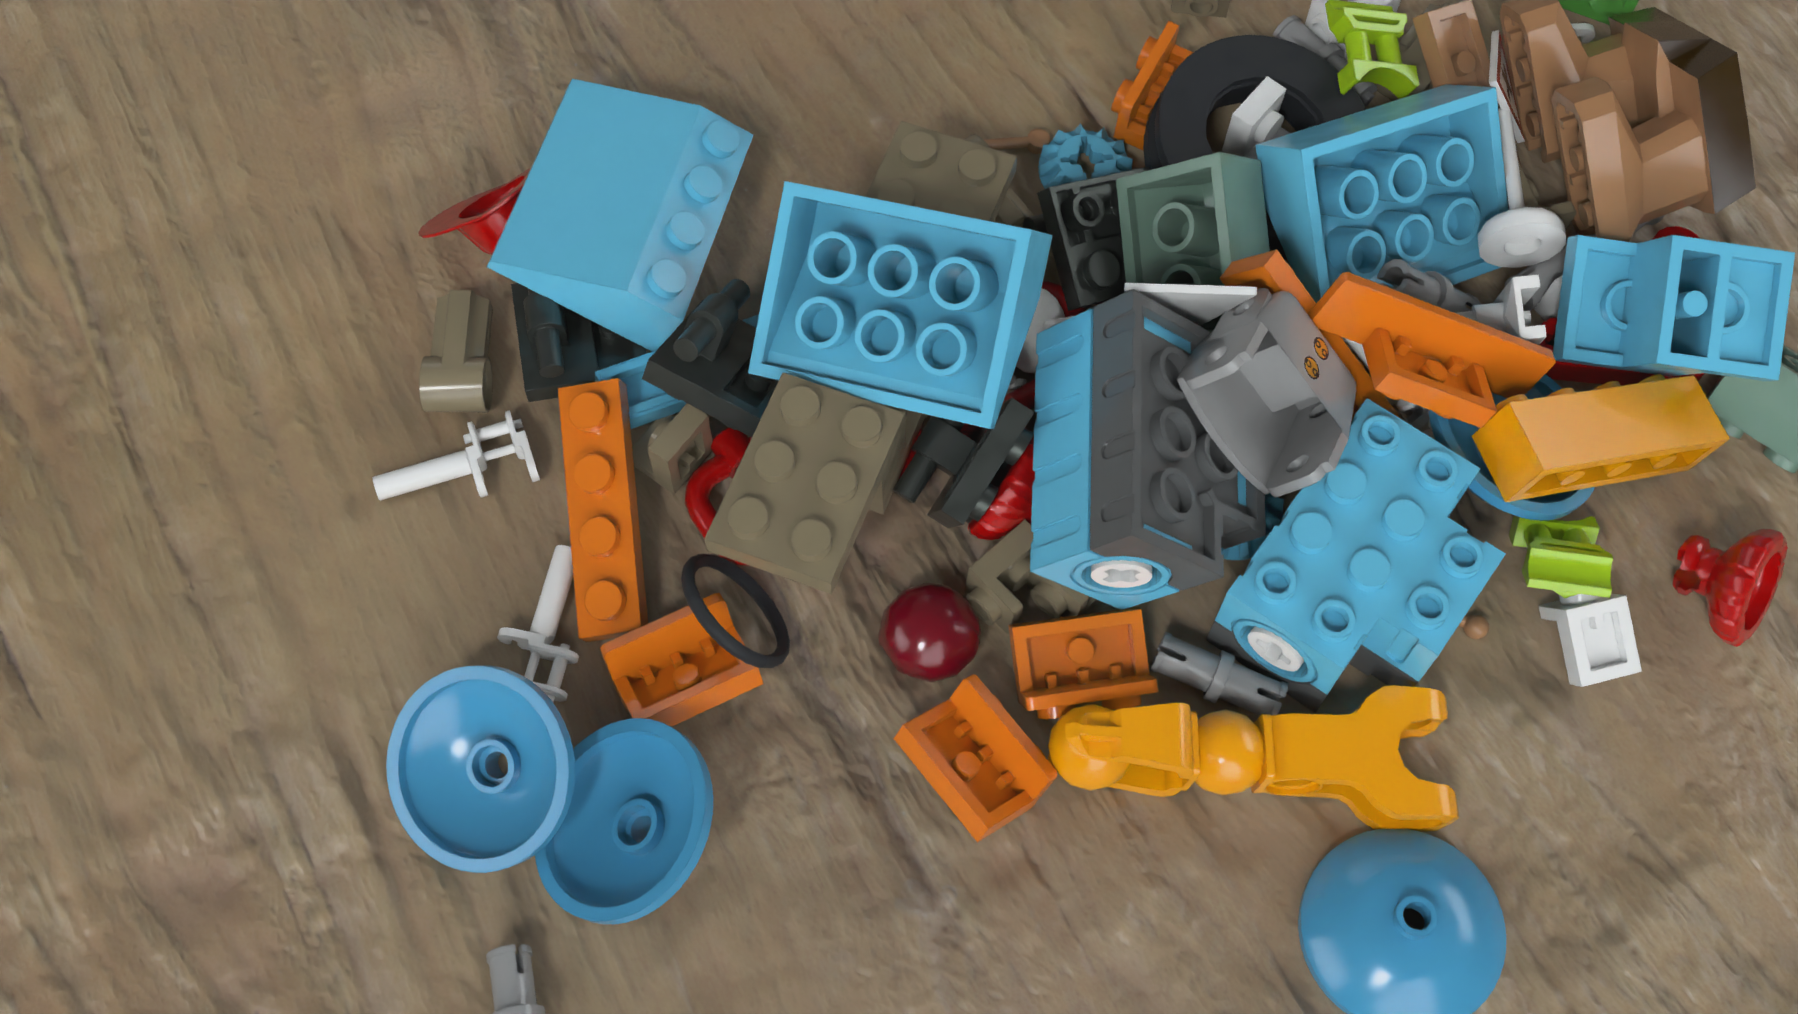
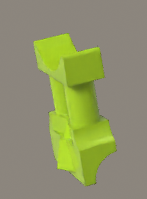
M1328 0L1325 3L1329 30L1335 35L1338 43H1345L1348 64L1337 73L1340 93L1342 95H1345L1355 84L1372 82L1382 85L1390 90L1398 99L1407 97L1420 85L1416 65L1402 63L1398 39L1404 34V26L1408 22L1407 14L1394 12L1392 6ZM1369 44L1375 45L1377 61H1372Z
M1513 516L1509 531L1512 546L1528 548L1522 568V574L1527 587L1553 590L1563 598L1578 594L1610 598L1612 592L1611 566L1613 556L1600 545L1595 544L1600 529L1595 517L1589 516L1574 521L1555 519L1540 521Z

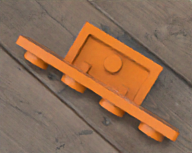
M1350 272L1340 274L1309 312V317L1319 329L1363 345L1374 390L1380 391L1390 399H1402L1432 410L1443 418H1454L1482 428L1497 412L1492 393L1505 398L1519 394L1525 395L1556 363L1552 350Z

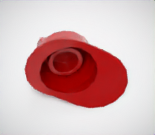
M531 168L506 184L477 194L444 210L420 228L419 236L423 238L435 237L457 229L481 251L492 255Z

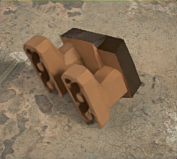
M1510 0L1502 3L1499 15L1511 83L1525 139L1524 144L1528 151L1542 147L1540 153L1543 163L1561 158L1567 199L1573 203L1577 212L1572 220L1577 234L1583 236L1596 234L1597 238L1629 242L1639 224L1687 206L1706 213L1716 214L1756 188L1749 125L1737 52L1656 7L1609 17L1611 36L1582 45L1558 0Z

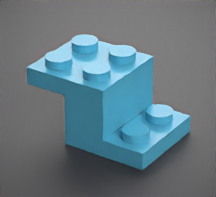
M1583 235L1568 237L1553 346L1555 360L1655 375L1661 374L1664 376L1708 373L1759 381L1779 380L1795 252L1670 235L1641 243Z

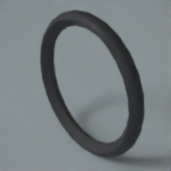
M704 553L690 557L683 566L681 576L682 588L689 607L706 632L722 648L746 664L758 668H774L782 664L789 654L790 638L788 629L781 613L765 590L749 574L727 559L714 554ZM710 567L718 570L740 585L754 599L765 614L775 634L777 647L774 653L763 655L749 649L731 636L718 623L705 605L696 586L695 574L699 568Z

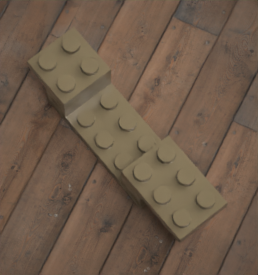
M901 121L865 197L995 222V218L1015 175L1017 156ZM782 373L704 540L707 551L832 594L868 510L884 514L893 494V488L899 480L927 414L871 402Z

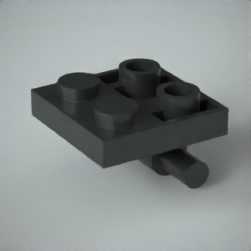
M1149 167L1052 186L1037 193L1042 214L1026 217L1023 222V228L1053 235L1051 248L1068 311L1104 303L1125 293L1126 276L1116 179L1150 170Z
M732 279L720 293L710 294L702 300L648 359L642 379L662 389L671 397L682 400L720 420L727 427L753 437L779 380L748 373L756 328L738 319V310L750 297V288L743 280Z
M519 283L511 284L524 388L528 402L559 398L558 388L595 382V371L647 354L646 348L573 312L552 299L540 295Z
M1011 398L1003 403L995 428L988 429L982 427L974 441L959 432L965 423L931 416L912 446L911 450L915 455L896 483L893 491L909 502L915 503L935 469L938 468L951 477L927 515L946 528L964 525L965 522L970 523L973 519L978 522L991 505L999 490L998 487L990 483L999 468L1003 470L1008 464L1013 466L1032 439L1034 433L1026 429L1025 426L1034 412Z

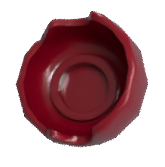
M923 583L903 590L886 607L883 612L878 639L879 644L884 648L895 668L900 673L932 683L957 676L974 659L980 644L981 628L978 617L969 601L958 591L943 584Z

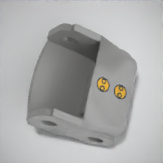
M1267 288L1257 289L1256 296L1224 312L1215 329L1192 351L1177 378L1187 401L1210 437L1234 467L1263 494L1271 493L1273 497H1279L1311 486L1320 481L1326 473L1335 470L1349 440L1357 384L1353 375L1296 297L1291 293L1280 291L1271 294Z

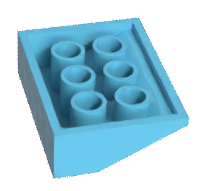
M572 79L563 95L486 267L540 295L552 299L556 303L650 351H655L684 320L753 134L701 105Z
M1445 84L1255 145L1257 160H1260L1265 209L1290 266L1316 303L1340 274L1344 272H1350L1378 284L1384 283L1393 288V285L1377 279L1381 268L1387 262L1394 259H1401L1422 272L1436 271L1447 277L1452 285L1501 268L1486 263L1480 257L1478 246V233L1485 222L1495 215L1508 210L1496 87Z
M784 181L748 373L779 380L782 373H786L871 402L994 429L1040 298L1053 235L1031 229Z

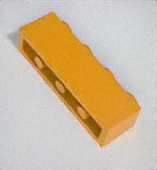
M1661 374L1648 377L1637 384L1621 386L1619 381H1611L1589 391L1575 392L1573 388H1563L1541 398L1528 399L1524 394L1515 395L1495 405L1497 412L1482 428L1472 435L1505 503L1689 471L1730 439L1694 375L1665 379L1664 375Z

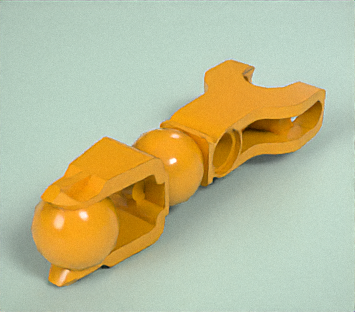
M1397 685L1383 686L1370 694L1361 703L1359 708L1351 714H1261L1255 722L1244 714L1227 709L1207 713L1198 718L1197 712L1191 711L1190 705L1186 703L1121 708L1114 711L1090 704L1074 708L1062 715L1050 733L1048 761L1069 785L1088 791L1110 787L1152 796L1167 797L1174 796L1180 791H1187L1195 782L1201 789L1222 796L1243 792L1251 787L1252 793L1332 798L1348 805L1359 820L1374 830L1410 829L1419 832L1440 830L1459 818L1455 791L1449 785L1418 779L1404 766L1398 750L1400 739L1425 737L1435 731L1448 718L1446 697L1442 691L1437 689Z

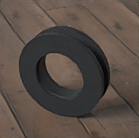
M1241 35L1223 38L1196 50L1178 66L1170 77L1151 110L1146 124L1143 146L1145 167H1149L1152 170L1213 154L1206 138V123L1209 114L1219 107L1243 103L1267 76L1286 88L1279 113L1284 116L1296 131L1366 110L1353 87L1345 95H1342L1337 77L1339 71L1325 59L1305 47L1290 41L1263 35ZM1266 211L1270 251L1277 249L1284 260H1286V255Z

